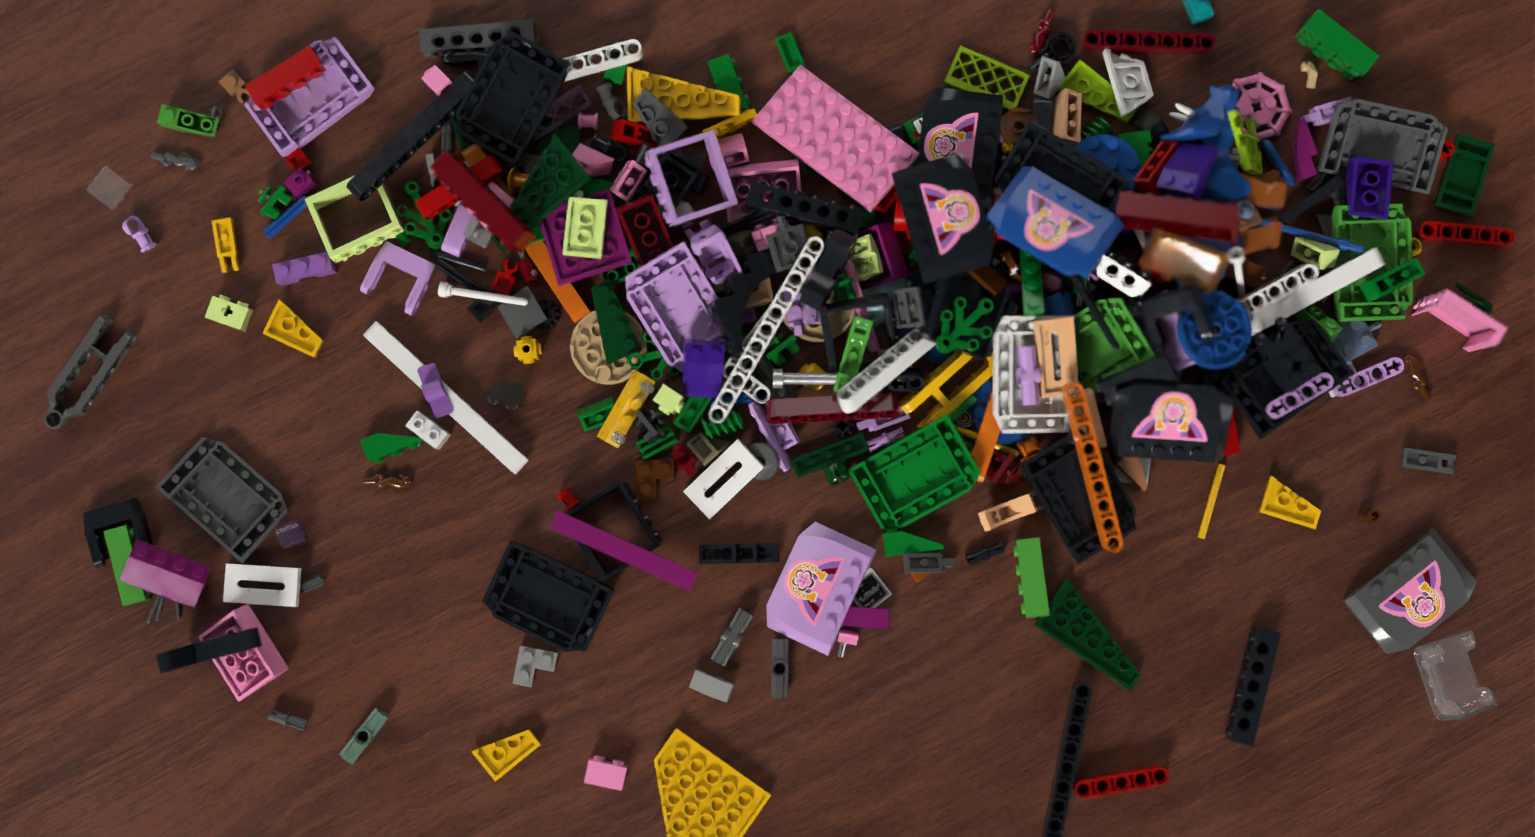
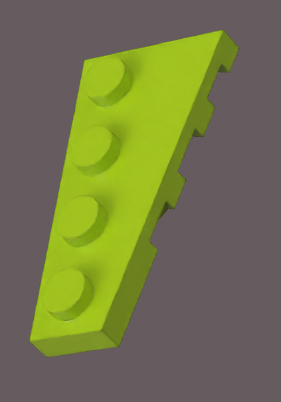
M1081 60L1073 67L1057 90L1061 92L1067 88L1082 93V103L1125 123L1129 121L1138 109L1136 108L1126 116L1121 117L1112 85Z

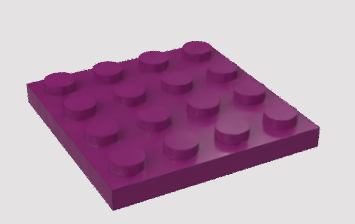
M610 189L583 197L608 201L602 259L564 256L562 254L568 202L562 204L540 223L559 286L633 263Z

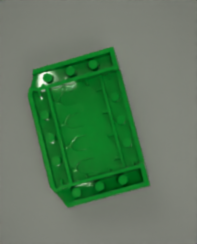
M949 414L940 417L848 469L881 529L903 528L971 490L982 473Z

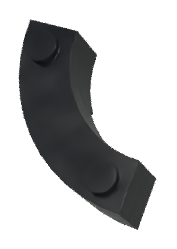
M836 229L833 234L827 236L825 240L826 248L815 271L807 283L804 282L800 288L799 293H801L799 302L821 311L831 297L830 293L834 289L835 284L838 285L844 273L842 269H844L847 261L850 260L858 238L839 229Z

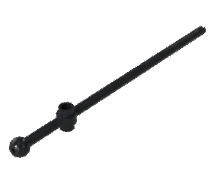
M1004 153L997 158V164L1002 167L1009 154ZM1077 274L1069 275L1111 347L1115 351L1119 350L1120 346L1080 278Z

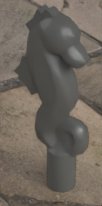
M153 151L151 153V159L161 161L164 166H170L173 162L176 166H186V171L195 170L200 166L198 159L190 157L186 152L179 154V157L170 152L161 154Z

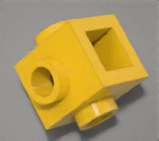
M532 336L521 337V340L516 341V346L513 347L514 356L518 357V360L523 362V364L535 363V360H540V354H542L541 343H538L536 339H532ZM525 346L530 347V351L527 353L523 349Z

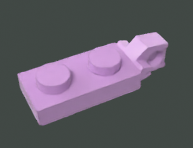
M1348 97L1315 106L1309 110L1308 115L1302 116L1300 120L1305 118L1306 123H1312L1313 127L1328 124L1331 122L1335 104L1352 99Z
M784 292L785 302L791 300L789 292ZM799 292L786 313L789 327H794V336H802L801 326L806 325L803 322L804 304L799 302L801 297Z
M900 408V415L895 418L865 419L856 425L859 431L869 428L871 432L910 419L911 416Z

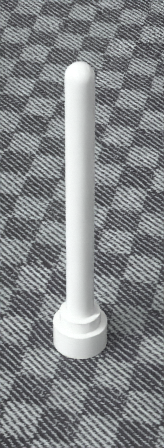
M1233 247L1229 250L1228 257L1229 261L1234 264L1238 298L1246 295L1242 270L1245 254L1242 248Z
M440 282L438 288L439 297L448 298L449 296L457 295L523 306L528 304V299L456 288L448 282Z

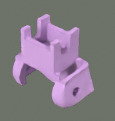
M706 219L699 223L702 228L699 232L693 233L690 228L684 231L691 243L693 252L697 255L705 269L707 279L715 285L723 284L730 277L743 273L731 247L718 226L711 225L709 220ZM723 256L726 259L725 262L712 269H709L707 266Z

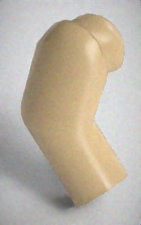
M1302 62L1300 70L1308 75L1306 87L1315 89L1318 71L1312 62Z

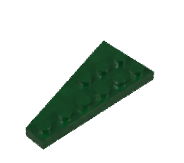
M1065 577L1048 602L1050 616L1038 617L1034 626L1131 691L1141 677V674L1084 602L1080 594L1074 589L1067 577Z

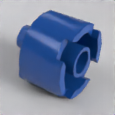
M1069 289L1064 290V295L1058 292L1043 299V316L1075 315L1077 308Z

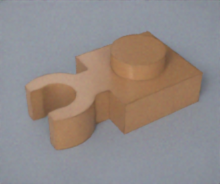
M233 69L219 81L232 97L237 94V99L240 103L245 104V101L242 99L243 95L247 94L251 97L247 89H243L246 83Z

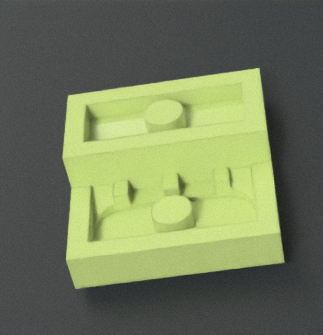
M868 234L858 238L851 260L858 282H862L882 274L883 267L872 235Z

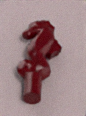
M1048 9L1044 19H1040L1038 22V27L1041 30L1036 33L1035 43L1033 40L1029 41V50L1034 56H1037L1039 50L1043 48L1047 39L1045 35L1051 30L1050 22L1055 14L1051 9Z

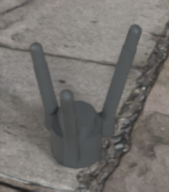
M156 596L147 624L151 623L158 603L156 621L160 620L165 597ZM175 602L176 617L180 619V603Z

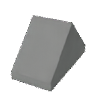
M1042 56L1034 94L1051 99L1066 79L1059 61Z

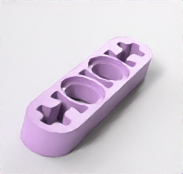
M1398 357L1386 359L1354 373L1353 376L1341 383V385L1349 383L1351 387L1343 390L1344 393L1338 391L1340 385L1332 389V392L1338 397L1348 396L1401 373L1404 369V362ZM1393 363L1398 364L1396 370L1390 369L1386 371L1385 367H1389ZM1374 368H1378L1381 371V377L1378 379L1372 375ZM1358 375L1364 379L1362 386L1355 384V377Z
M1321 373L1294 392L1286 393L1268 403L1264 411L1270 419H1278L1329 390L1334 384L1333 377L1328 373ZM1322 379L1327 380L1326 386L1322 385L1318 388L1315 386ZM1308 386L1311 388L1312 395L1310 397L1303 394V387ZM1287 396L1295 398L1296 403L1294 406L1287 404ZM1282 404L1283 408L1279 409L1276 413H1271L1272 406L1275 408Z

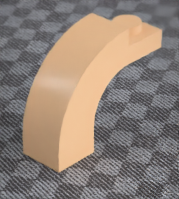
M1033 491L978 513L986 532L1044 508Z

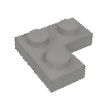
M520 645L512 684L532 687L536 669L555 672L558 652Z

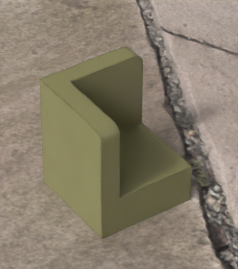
M738 230L726 237L735 257H745L756 248L751 231Z

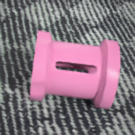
M579 112L578 129L594 128V130L598 131L599 114L586 115Z

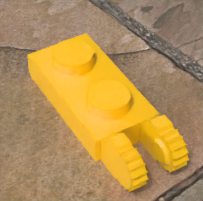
M228 217L212 220L217 258L220 261L221 271L223 273L228 272L226 257H231L234 271L239 270L233 219Z

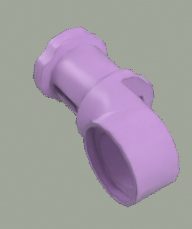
M130 216L123 222V230L131 235L133 239H136L142 253L157 246L156 242H153L147 233L149 230L145 228L138 217ZM129 221H132L136 224V230H132L129 227Z

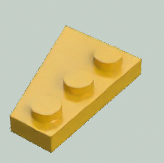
M749 108L741 111V116L727 118L721 123L702 130V132L714 130L716 138L720 139L751 123L757 116L754 108L751 110Z
M280 299L262 333L314 358L317 357L324 342Z
M1269 475L1258 512L1316 529L1321 510Z
M528 729L471 752L496 782L539 747L541 743L531 730Z

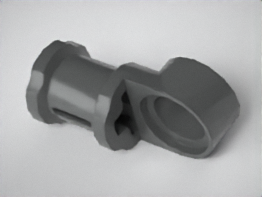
M611 83L601 85L596 89L603 101V108L607 109L609 116L613 120H620L627 114L625 105L618 98H615ZM614 107L618 108L620 115L616 113Z

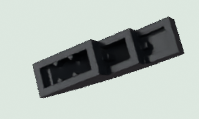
M779 543L699 545V564L780 562Z

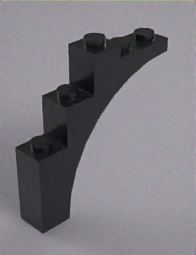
M770 250L747 254L740 263L744 274L730 277L725 282L724 290L729 297L714 299L709 304L708 314L712 318L713 323L721 322L720 330L725 335L726 351L730 353L731 358L739 357L744 352L741 339V322L744 308L750 295L762 281L781 273L776 272Z

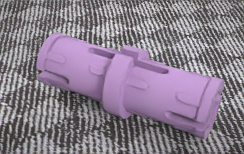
M902 427L887 434L885 432L881 433L882 436L867 440V446L875 444L868 447L870 453L884 446L889 447L890 444L905 438V434L896 436L904 432Z

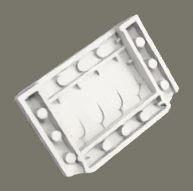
M1069 315L1002 316L993 335V415L1002 433L1070 432V423L1063 395L1046 398L1039 396L1040 404L1024 406L1022 405L1021 386L1017 380V368H1019L1017 347L1035 345L1034 320ZM1053 331L1051 333L1054 379L1058 381L1061 378L1058 334L1056 331Z

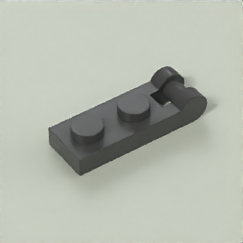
M1402 448L1400 467L1454 475L1455 469L1453 465L1457 455ZM1442 460H1446L1445 467H1441Z

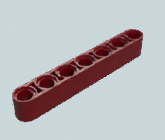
M1092 29L1086 32L1081 43L1083 48L1088 51H1104L1105 48L1111 49V52L1206 55L1215 47L1216 39L1212 34ZM1087 37L1095 38L1096 43H1089ZM1106 38H1113L1115 44L1107 43ZM1125 38H1131L1134 44L1128 45L1125 42ZM1144 39H1150L1153 45H1146ZM1168 39L1172 45L1166 46L1163 40ZM1182 41H1189L1191 46L1185 47ZM1207 41L1209 48L1203 47L1201 42Z
M895 393L875 394L852 413L842 411L837 396L771 399L766 402L767 421L770 424L895 418L900 415L899 398Z

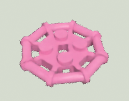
M1258 72V74L1241 79L1235 78L1232 81V86L1240 90L1241 94L1235 109L1241 112L1242 123L1246 125V119L1254 118L1258 120V127L1266 125L1269 130L1256 132V135L1259 134L1260 140L1279 136L1287 118L1292 114L1285 91L1286 86L1263 75V72ZM1256 82L1255 88L1245 90L1243 87L1244 85ZM1261 83L1271 87L1275 91L1270 93L1262 89ZM1277 93H1278V96H1279V99H1280L1282 108H1278V107L1276 106V100H1275L1274 96H1275ZM1257 103L1260 105L1261 110L1254 112L1252 104ZM1275 113H1281L1278 121L1274 125L1271 122L1272 118L1274 117Z

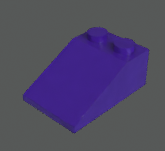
M1183 141L1164 166L1157 183L1158 189L1164 196L1171 195L1179 199L1193 198L1200 201L1220 149L1218 147Z
M1354 157L1348 160L1346 173L1348 215L1388 219L1394 161Z
M685 339L681 396L718 397L722 384L724 341Z

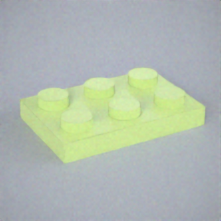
M569 197L562 253L564 256L602 259L608 210L607 200Z

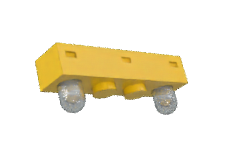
M634 370L596 437L616 448L624 444L626 441L625 435L637 416L635 412L641 409L647 396L654 392L655 381Z

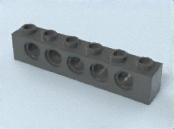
M533 19L419 29L420 50L423 56L430 59L437 58L438 55L450 53L490 51L493 43H495L493 37L499 34L504 38L510 31L520 33L522 37L537 44L535 23ZM477 36L483 37L480 43H474V39ZM458 38L464 39L461 45H455V41ZM445 40L443 46H436L437 41Z

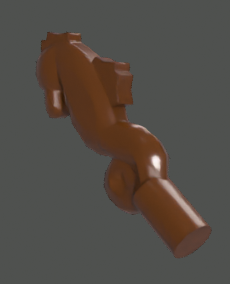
M1406 353L1402 361L1404 362V368L1409 366L1410 376L1415 379L1412 386L1414 389L1419 390L1423 399H1427L1431 395L1426 388V379L1420 375L1423 364L1418 362L1413 354Z
M377 473L374 477H363V485L375 484L378 488L390 485V488L395 492L400 490V488H409L412 485V481L408 475L405 476L403 473H400V478L395 476L385 478L383 473Z

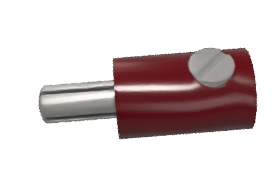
M525 250L518 252L521 259L518 265L525 284L539 280L532 259L527 258Z

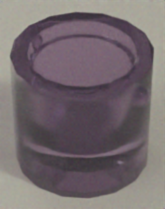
M299 518L275 527L277 538L285 550L308 540L306 530Z

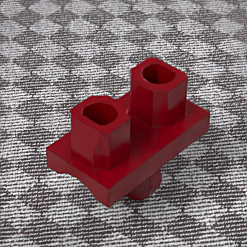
M676 445L672 451L675 463L680 471L684 469L687 476L690 477L698 472L694 464L697 461L691 449H688L686 445Z
M1000 451L995 461L1001 464V467L997 471L990 466L986 472V477L997 488L1000 487L1002 482L1008 485L1011 480L1017 482L1019 479L1015 475L1019 469L1014 466L1018 460L1011 453L1008 455Z

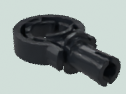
M1056 32L1046 39L1043 48L1039 50L1038 54L1040 55L1047 50L1042 56L1059 61L1062 66L1069 63L1075 57L1077 45L1074 38L1068 33ZM1061 37L1059 41L1066 45L1068 52L1064 57L1058 56L1054 52L1053 44L1058 38L1054 40L1052 38ZM1042 56L1027 66L1028 71L1036 68L1030 73L1032 76L1038 74Z

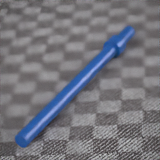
M1262 218L1263 222L1260 226H1265L1274 221ZM1282 224L1281 227L1282 232L1339 247L1340 250H1351L1363 254L1365 246L1351 243L1348 239L1342 238L1340 240L1286 224Z

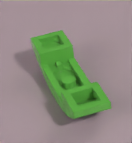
M854 316L833 391L838 392L858 375L873 321Z

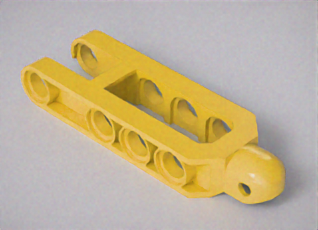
M955 351L924 379V386L921 390L911 391L899 403L900 408L905 413H910L930 395L933 396L938 404L917 425L918 429L946 414H951L962 402L993 376V353L991 357L985 359L984 364L975 373H971L970 377L960 386L955 387L956 390L946 398L939 387L972 358V356Z

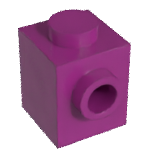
M299 168L284 181V184L298 199L302 195L308 194L317 186L314 181L316 177L309 169L305 171Z

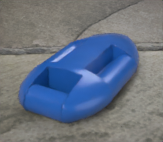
M1264 140L1262 145L1265 155L1275 170L1280 171L1279 176L1287 184L1295 187V179L1289 169L1285 166L1271 142Z

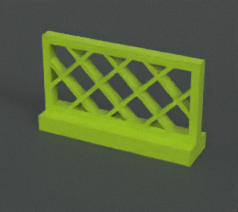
M960 45L942 88L992 94L988 91L987 86L996 84L999 92L995 93V95H1003L1002 115H1005L1010 109L1017 107L1030 75ZM961 52L969 55L971 61L962 64L960 60ZM983 61L987 64L988 69L979 71L976 63ZM973 64L976 73L967 76L964 67ZM961 69L964 77L957 79L951 75L953 71ZM1002 69L1006 76L997 79L994 70ZM990 72L993 81L985 83L982 74ZM978 76L982 85H971L969 79ZM1018 76L1024 80L1022 84L1014 86L1011 78ZM1008 79L1011 88L1002 91L999 82ZM1013 91L1016 97L1014 103L1006 100L1004 94Z

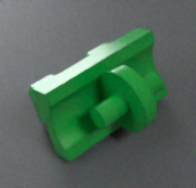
M281 185L272 196H269L273 191L270 186L265 191L261 189L257 191L261 194V197L258 199L259 203L263 204L268 199L260 211L262 215H267L276 220L281 211L273 206L274 203L279 200L284 205H287L292 199Z
M842 269L844 273L838 285L835 284L833 289L835 302L857 298L851 284L854 282L853 277L848 278L845 269Z
M782 333L777 337L774 335L768 347L770 349L775 345L777 347L769 352L766 358L769 361L772 360L779 367L786 362V359L781 354L783 350L787 349L792 356L798 353L801 349L796 342L797 338L794 334L782 343L780 341L785 336Z

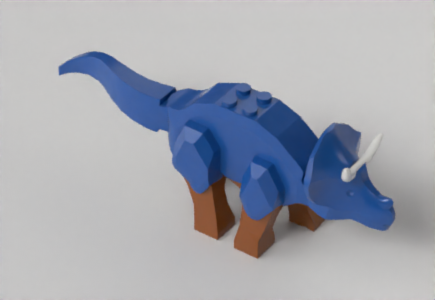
M1231 85L1210 86L1209 100L1197 109H1191L1176 103V108L1185 114L1170 112L1169 116L1184 121V123L1179 128L1160 135V142L1162 140H1173L1181 144L1184 141L1218 147L1220 149L1200 200L1201 202L1211 200L1217 204L1225 205L1226 203L1236 204L1239 201H1247L1256 207L1280 210L1284 207L1287 183L1278 182L1280 171L1271 170L1260 176L1241 174L1237 172L1229 157L1234 134L1228 112L1235 110L1240 90ZM1274 221L1261 228L1243 230L1239 234L1238 243L1154 232L1160 255L1170 252L1176 275L1172 276V287L1177 289L1195 284L1198 292L1202 293L1223 277L1236 282L1234 264L1229 261L1228 252L1231 248L1240 247L1244 250L1245 255L1265 248H1277L1280 243L1282 222ZM1245 258L1242 262L1244 285L1251 290H1255L1266 284L1268 266L1255 265ZM1183 369L1177 371L1180 377H1182Z

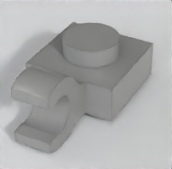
M432 153L425 156L431 176L430 183L435 189V182L438 179L433 176L434 171L430 166L438 158Z

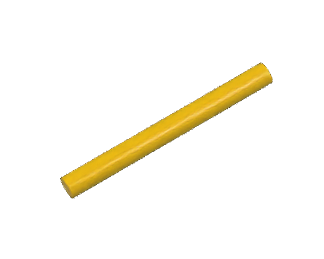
M955 424L961 435L972 440L976 439V432ZM996 442L994 449L1008 455L1011 453L1015 458L1018 457V450Z
M1218 464L1197 536L1201 539L1206 537L1225 470V465Z

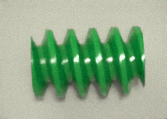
M1098 117L1095 122L1092 121L1089 126L1083 127L1080 141L1094 135H1107L1109 133L1114 136L1115 133L1109 123L1103 118Z
M731 408L730 414L721 423H714L709 416L708 422L701 418L707 437L710 436L712 440L715 439V433L722 437V430L726 434H729V428L735 432L736 425L744 429L738 408L736 412ZM723 411L722 417L718 413H715V420H720L723 418Z

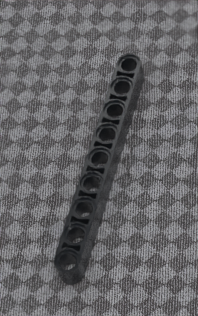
M470 70L462 73L348 182L347 189L360 202L369 198L457 114V109L471 86L475 75Z
M1076 682L1071 689L1041 837L1063 836L1092 694L1091 687L1084 682ZM1080 686H1085L1086 693L1083 696L1077 694V689ZM1076 705L1082 706V712L1079 715L1073 713ZM1073 724L1078 725V731L1075 734L1069 732V728ZM1069 743L1074 744V750L1071 753H1067L1065 750L1066 745ZM1065 762H1069L1071 765L1070 770L1067 772H1063L1061 769L1062 764ZM1062 781L1066 782V789L1059 791L1057 789L1058 784ZM1056 801H1062L1063 803L1062 808L1059 810L1053 808ZM1053 820H1058L1059 822L1056 829L1050 828V822Z

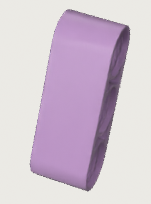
M461 203L457 207L441 247L442 251L457 257H461L469 240L463 234L473 218Z

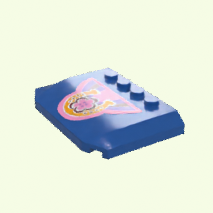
M1028 166L1022 167L987 214V220L992 222L996 233L1002 238L1065 275L1080 274L1088 278L1124 226L1117 215L1036 168Z

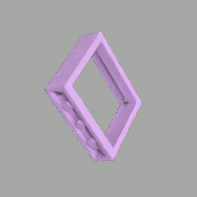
M714 130L645 152V164L648 168L650 167L652 173L650 175L651 182L657 188V200L663 206V218H665L669 227L738 204ZM704 140L724 203L677 218L656 155Z

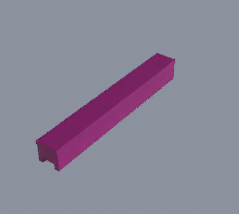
M560 510L555 512L556 515L550 529L685 590L691 591L696 578L700 574Z

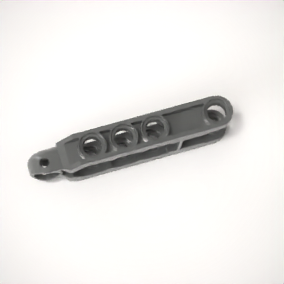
M102 314L95 321L47 392L50 407L45 413L44 421L49 428L60 429L70 417L86 415L133 346L137 338L136 334L126 330L127 332L121 337L119 342L113 345L109 353H106L98 345L111 328L113 319L106 314ZM92 354H95L103 360L104 364L97 374L92 376L93 380L86 390L81 392L82 396L73 407L65 401L64 395Z

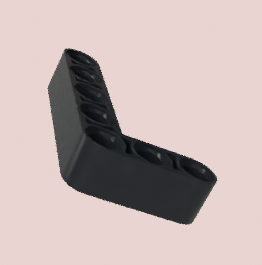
M258 627L183 646L156 654L155 656L160 674L203 661L258 648L263 645Z

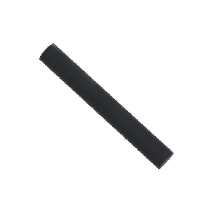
M431 249L429 254L431 257L485 272L487 266Z

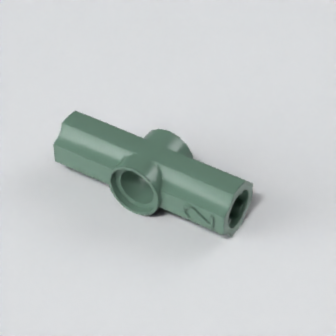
M377 707L372 711L340 752L341 757L345 761L354 764L389 719L387 714ZM361 731L368 733L367 741L362 740L360 736Z

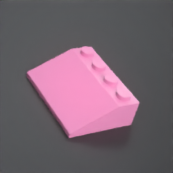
M798 159L727 167L738 202L737 205L726 208L728 223L756 212L755 210L745 208L751 182L763 181L767 183V186H782L789 192H801ZM769 194L762 196L763 200L767 202L773 199ZM772 216L750 226L764 223L765 225L773 224L772 220L776 219L777 216Z
M249 604L233 610L198 637L202 642L258 627L263 646L212 659L238 702L289 669Z

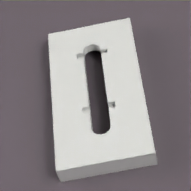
M737 439L683 492L708 519H711L765 466L740 439ZM736 462H741L742 467L710 498H707L705 492Z
M226 563L223 602L299 607L301 568ZM239 581L284 583L285 589L242 588L239 586Z

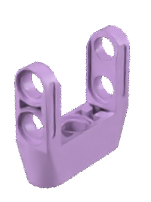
M386 241L375 256L362 282L360 291L368 295L375 289L388 263L417 277L405 303V313L413 316L430 284L436 265Z

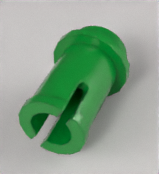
M405 231L396 235V239L401 247H405L412 242Z

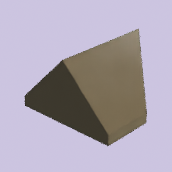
M700 431L686 444L702 464L707 466L734 442L718 437L712 440L710 436L707 437L706 434H702Z

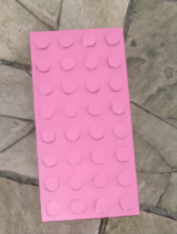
M802 65L795 70L752 120L754 125L869 212H872L894 186L891 173L909 168L919 156L918 151Z

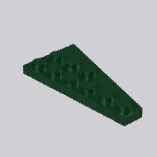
M554 134L551 143L542 153L543 156L532 169L515 201L510 205V209L531 230L592 180L557 134ZM496 235L490 237L502 253L507 251L500 244L499 241L501 239Z

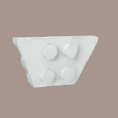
M1105 48L1102 52L1120 116L1124 117L1150 100L1154 94L1144 61L1132 59L1125 54L1119 56L1111 53V49Z

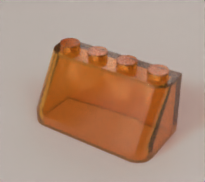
M1152 227L1138 264L1142 266L1141 270L1149 273H1153V271L1160 272V277L1168 280L1174 277L1179 279V284L1184 286L1195 284L1199 286L1198 291L1209 294L1210 291L1214 292L1230 255Z

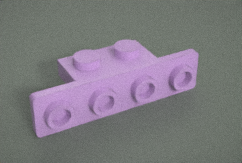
M756 401L749 403L750 414L756 419L760 432L765 436L768 444L772 445L778 453L779 467L784 472L792 469L791 459L786 450L801 442L791 423H768L767 415L762 405Z

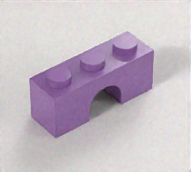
M327 252L272 264L275 281L281 286L300 282V279L306 277H322L337 273L336 264L330 259Z

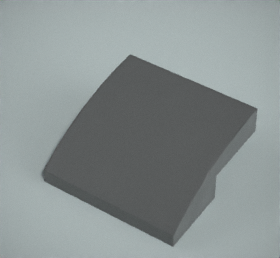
M529 286L513 295L528 299L526 306L502 303L498 306L517 340L548 320Z
M919 287L890 291L897 329L926 325Z

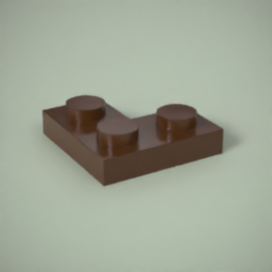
M674 459L635 461L637 500L657 499L656 479L675 478Z

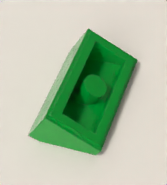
M612 397L577 410L578 418L585 432L604 424L615 405Z

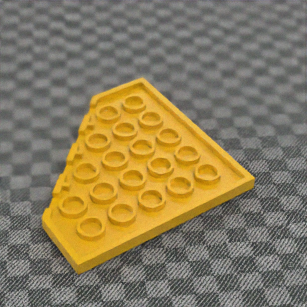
M677 727L654 759L667 837H743L771 797L769 792Z

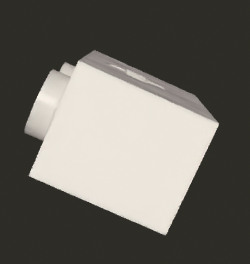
M416 411L405 425L438 450L442 448L451 436L450 433L420 411Z

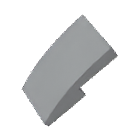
M696 669L689 688L720 701L728 702L734 684L723 678L714 677L700 669Z

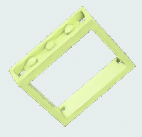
M354 176L305 198L327 253L335 264L342 260L345 262L348 257L362 254L365 252V249L379 246L383 241L389 238H396L397 234L404 232V228L396 214L384 183L378 188V191L392 223L337 249L333 248L317 210L352 194L346 186Z

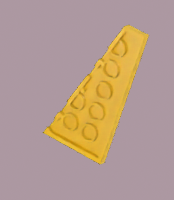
M627 66L629 121L644 123L633 102L645 88L681 120L741 116L739 95Z

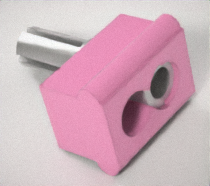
M840 628L837 642L840 644L838 657H840V654L841 658L844 657L847 644L857 645L858 631Z

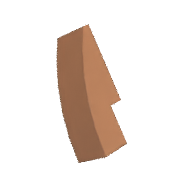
M1117 456L1119 460L1114 465L1140 491H1145L1147 489L1146 479L1138 458Z

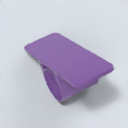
M431 363L418 368L417 372L422 382L421 389L425 399L430 403L434 416L440 418L452 413L453 408L436 364Z

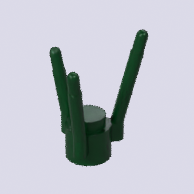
M1459 282L1455 283L1456 286L1469 294L1464 295V297L1474 302L1472 306L1486 315L1491 313L1493 303L1477 295Z

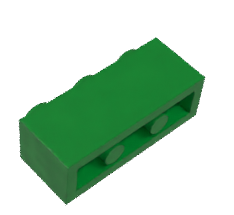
M729 54L707 61L716 90L739 95L741 111L748 109L750 101L747 94L743 95L741 88L744 85L741 76H736L735 70H737V65L734 58L730 59Z

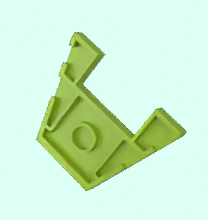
M1236 110L1228 112L1240 155L1241 169L1255 176L1263 174L1261 151H1258L1256 143L1260 142L1259 134L1256 135L1255 128L1258 127V120L1254 118L1245 120L1247 134L1244 132L1241 112Z

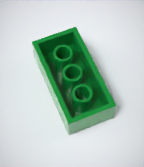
M1320 9L1315 11L1295 34L1297 41L1301 45L1308 46L1315 56L1326 60L1329 67L1340 71L1342 76L1348 81L1356 82L1367 73L1379 58L1378 54Z

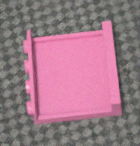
M1448 289L1441 292L1438 291L1421 299L1419 298L1412 307L1414 310L1411 315L1414 316L1428 311L1468 337L1469 339L1463 346V349L1468 352L1497 345L1507 330L1506 327Z

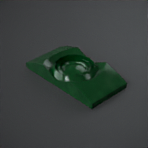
M1457 133L1453 142L1455 151L1452 156L1447 157L1446 168L1437 189L1435 206L1473 217L1495 144Z

